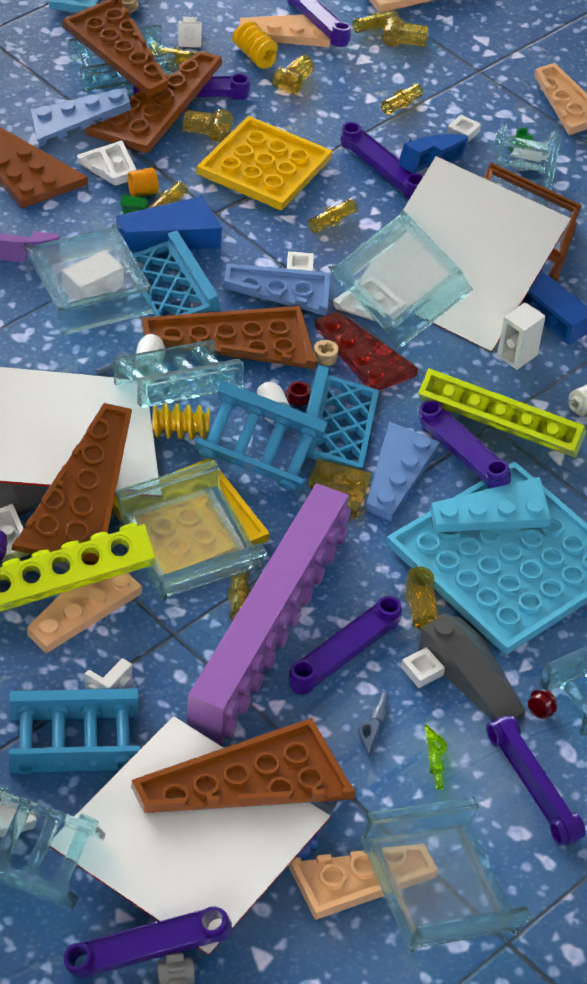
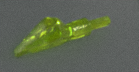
M425 724L424 730L426 732L429 754V770L434 775L435 788L440 790L444 787L441 774L444 771L441 756L447 751V743ZM434 740L440 745V747H437L435 745Z

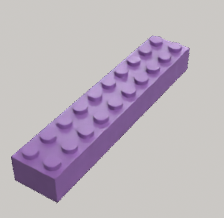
M317 483L315 484L189 692L186 724L218 745L222 746L226 737L231 738L238 724L237 718L240 714L244 715L249 708L252 692L259 691L264 679L263 673L266 669L270 670L273 667L277 656V649L285 646L289 636L288 630L291 625L294 627L297 625L303 604H309L313 595L314 585H320L325 574V566L327 564L331 565L335 559L336 547L338 544L345 542L348 534V528L345 527V524L351 513V508L347 507L348 494Z

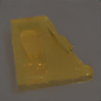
M317 459L309 478V487L313 489L317 483L348 494L347 507L351 508L350 517L357 519L371 481L372 473Z

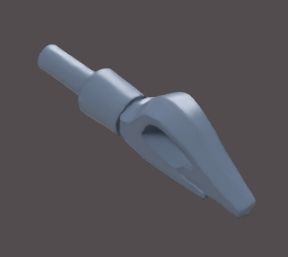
M387 693L381 694L378 705L373 708L370 721L363 722L358 728V735L369 757L380 725H382L387 713L385 710L389 698ZM363 732H370V736L366 739Z

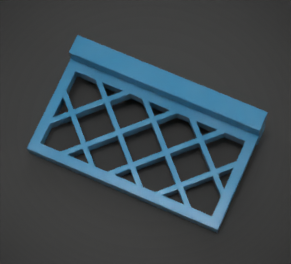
M177 230L168 233V241L121 259L123 267L153 316H162L164 311L176 313L175 315L221 312L218 294ZM165 251L169 253L166 260L156 258L158 254ZM137 262L145 263L142 269L131 267V265ZM152 264L162 266L159 273L148 270ZM168 268L179 270L177 276L166 274ZM146 277L155 279L151 286L142 284L143 279ZM161 281L171 282L170 289L159 287ZM179 284L189 286L187 293L175 290ZM154 294L165 296L163 302L152 301ZM171 298L183 300L180 306L169 304ZM189 301L197 302L201 305L193 309L186 308Z
M318 365L311 385L310 400L307 403L305 413L327 421L335 432L325 433L323 439L317 437L315 440L312 439L303 464L306 458L361 473L379 390L327 375L329 368ZM329 387L340 388L343 393L336 396ZM356 396H367L371 400L362 404ZM349 399L355 407L346 409L341 401ZM333 404L339 412L331 415L325 407ZM360 412L366 420L358 423L352 415ZM345 418L351 426L342 429L337 420ZM356 432L362 440L353 442L347 434ZM340 437L346 446L337 448L332 440ZM325 443L330 452H321L315 450V447ZM351 451L358 461L348 460L343 454Z

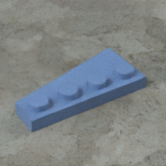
M125 87L32 109L31 113L39 147L46 145V140L55 136L58 139L68 136L67 131L80 127L81 130L88 128L94 120L105 121L131 110V105Z
M226 263L224 289L291 307L300 306L303 310L327 316L331 273Z
M389 421L365 511L392 521L439 450L440 442Z

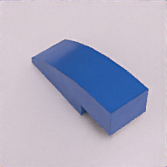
M445 134L411 140L404 143L398 165L411 173H416L426 167L429 168L436 156L453 163L463 158L469 137L460 134Z

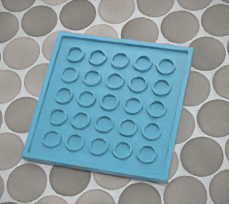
M515 461L509 464L511 471L510 484L534 478ZM480 481L455 497L487 490L489 487L485 482ZM544 486L543 490L551 516L550 527L435 532L431 511L390 534L386 539V545L505 656L587 603V523Z

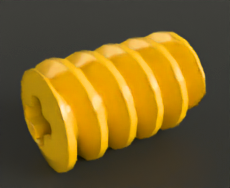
M246 21L234 30L231 37L232 42L248 58L256 63L259 68L267 69L275 63L278 44L265 31H262L261 27L257 26L254 21Z
M154 402L152 429L156 438H160L163 430H165L167 438H171L174 431H176L178 439H183L185 432H188L190 440H194L197 432H199L201 439H206L209 433L210 406L206 413H203L202 406L198 405L193 413L190 404H186L184 411L181 412L179 404L175 403L173 410L170 411L167 403H164L161 410H158L157 404Z

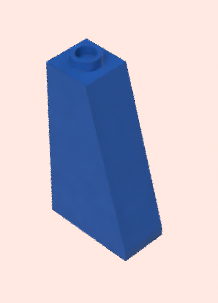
M203 196L116 216V227L113 228V235L117 243L120 242L125 252L142 251L168 241V233L176 230L189 249L221 247L222 226Z

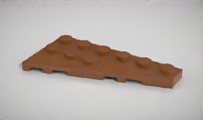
M105 0L62 19V28L146 96L151 97L168 89L166 75L159 63L155 62L151 49L147 48L146 40L135 21L131 20L129 11L122 4V0Z
M203 51L198 52L180 64L179 70L171 75L165 74L168 79V89L151 97L139 91L129 98L131 110L105 121H100L96 125L90 124V127L85 128L86 135L111 143L123 141L125 147L149 153L222 65L221 56Z
M0 127V184L21 209L88 185V177Z
M300 306L141 317L143 336L149 334L157 335L163 340L165 347L315 369L316 366L315 356Z
M103 403L87 428L85 435L57 474L33 515L26 522L19 537L13 542L11 550L28 554L45 549L53 552L62 549L61 546L67 542L77 540L79 543L91 540L90 537L94 534L108 532L132 409ZM89 553L83 557L82 561L86 565H94L99 561V557L96 554Z
M312 718L131 780V788L144 813L354 800L355 795L354 789Z

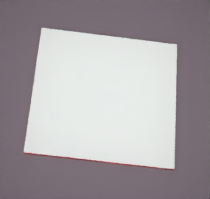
M436 156L359 283L371 275L375 276L406 304L407 311L493 352L500 340L504 316L521 305L571 218Z
M0 367V483L50 487L63 465L70 458L76 445L79 444L85 435L87 428L103 403L132 409L116 492L160 495L146 380Z
M173 716L72 818L47 846L157 921L215 906L222 908L228 914L233 929L331 816L310 802L144 813L131 788L132 779L223 748ZM222 919L213 920L209 924L208 930L217 929L221 925ZM221 942L197 948L209 956Z

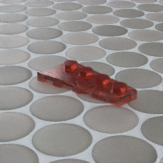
M336 311L315 319L314 327L325 340H330L337 344V354L365 386L380 391L417 376L418 367L340 312Z

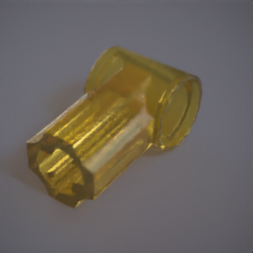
M391 16L385 20L382 41L390 47L398 46L400 43L426 47L429 26L405 23L400 17Z
M303 54L301 57H297L286 68L279 67L275 71L272 86L296 95L300 91L303 81L314 71L315 64L307 55Z
M186 109L182 130L206 134L212 140L222 142L229 135L234 119L232 114L226 110L206 113Z
M421 566L414 567L408 572L404 588V598L408 602L411 623L418 630H422L423 627L439 618L433 590L434 575L429 569Z

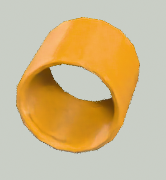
M153 167L128 172L127 179L131 196L144 197L158 194L159 182Z

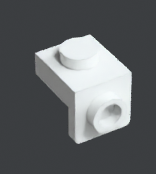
M183 17V21H178V46L201 47L202 23L197 22V17Z
M123 658L103 678L91 670L84 674V689H127L133 685L132 663Z

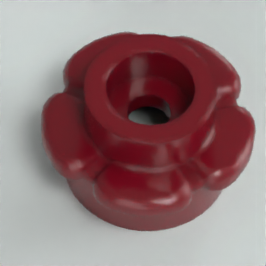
M301 381L291 383L285 392L288 402L297 407L307 405L310 400V387Z
M536 689L531 693V698L528 700V708L537 718L545 719L557 711L556 698L547 690L540 691Z

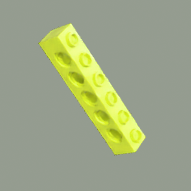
M428 368L418 392L423 402L437 401L445 410L574 458L577 457L586 435L585 425Z
M130 523L120 527L119 532L109 535L108 532H100L90 537L91 540L86 542L70 541L61 546L62 549L53 552L45 549L33 553L30 559L20 561L19 558L4 562L2 564L3 567H0V580L9 581L11 586L6 592H0V612L155 565V555L145 524L137 526V523ZM121 544L128 548V552L124 556H116L112 553V548ZM89 553L96 554L99 557V561L94 565H86L82 559ZM59 562H65L70 566V569L65 574H57L53 571V567ZM30 571H36L40 574V578L35 583H27L24 581L25 574Z

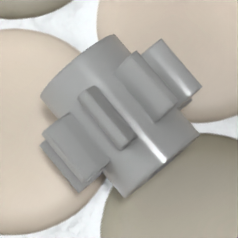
M178 952L166 954L165 960L156 961L158 984H194L192 957L184 958L183 953Z

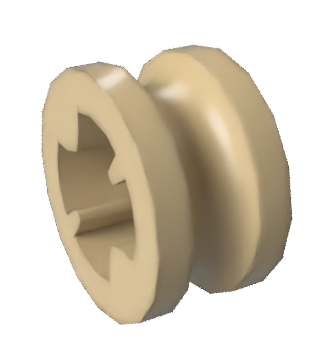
M330 340L318 341L314 346L316 363L321 366H331L336 363L338 357L337 344Z

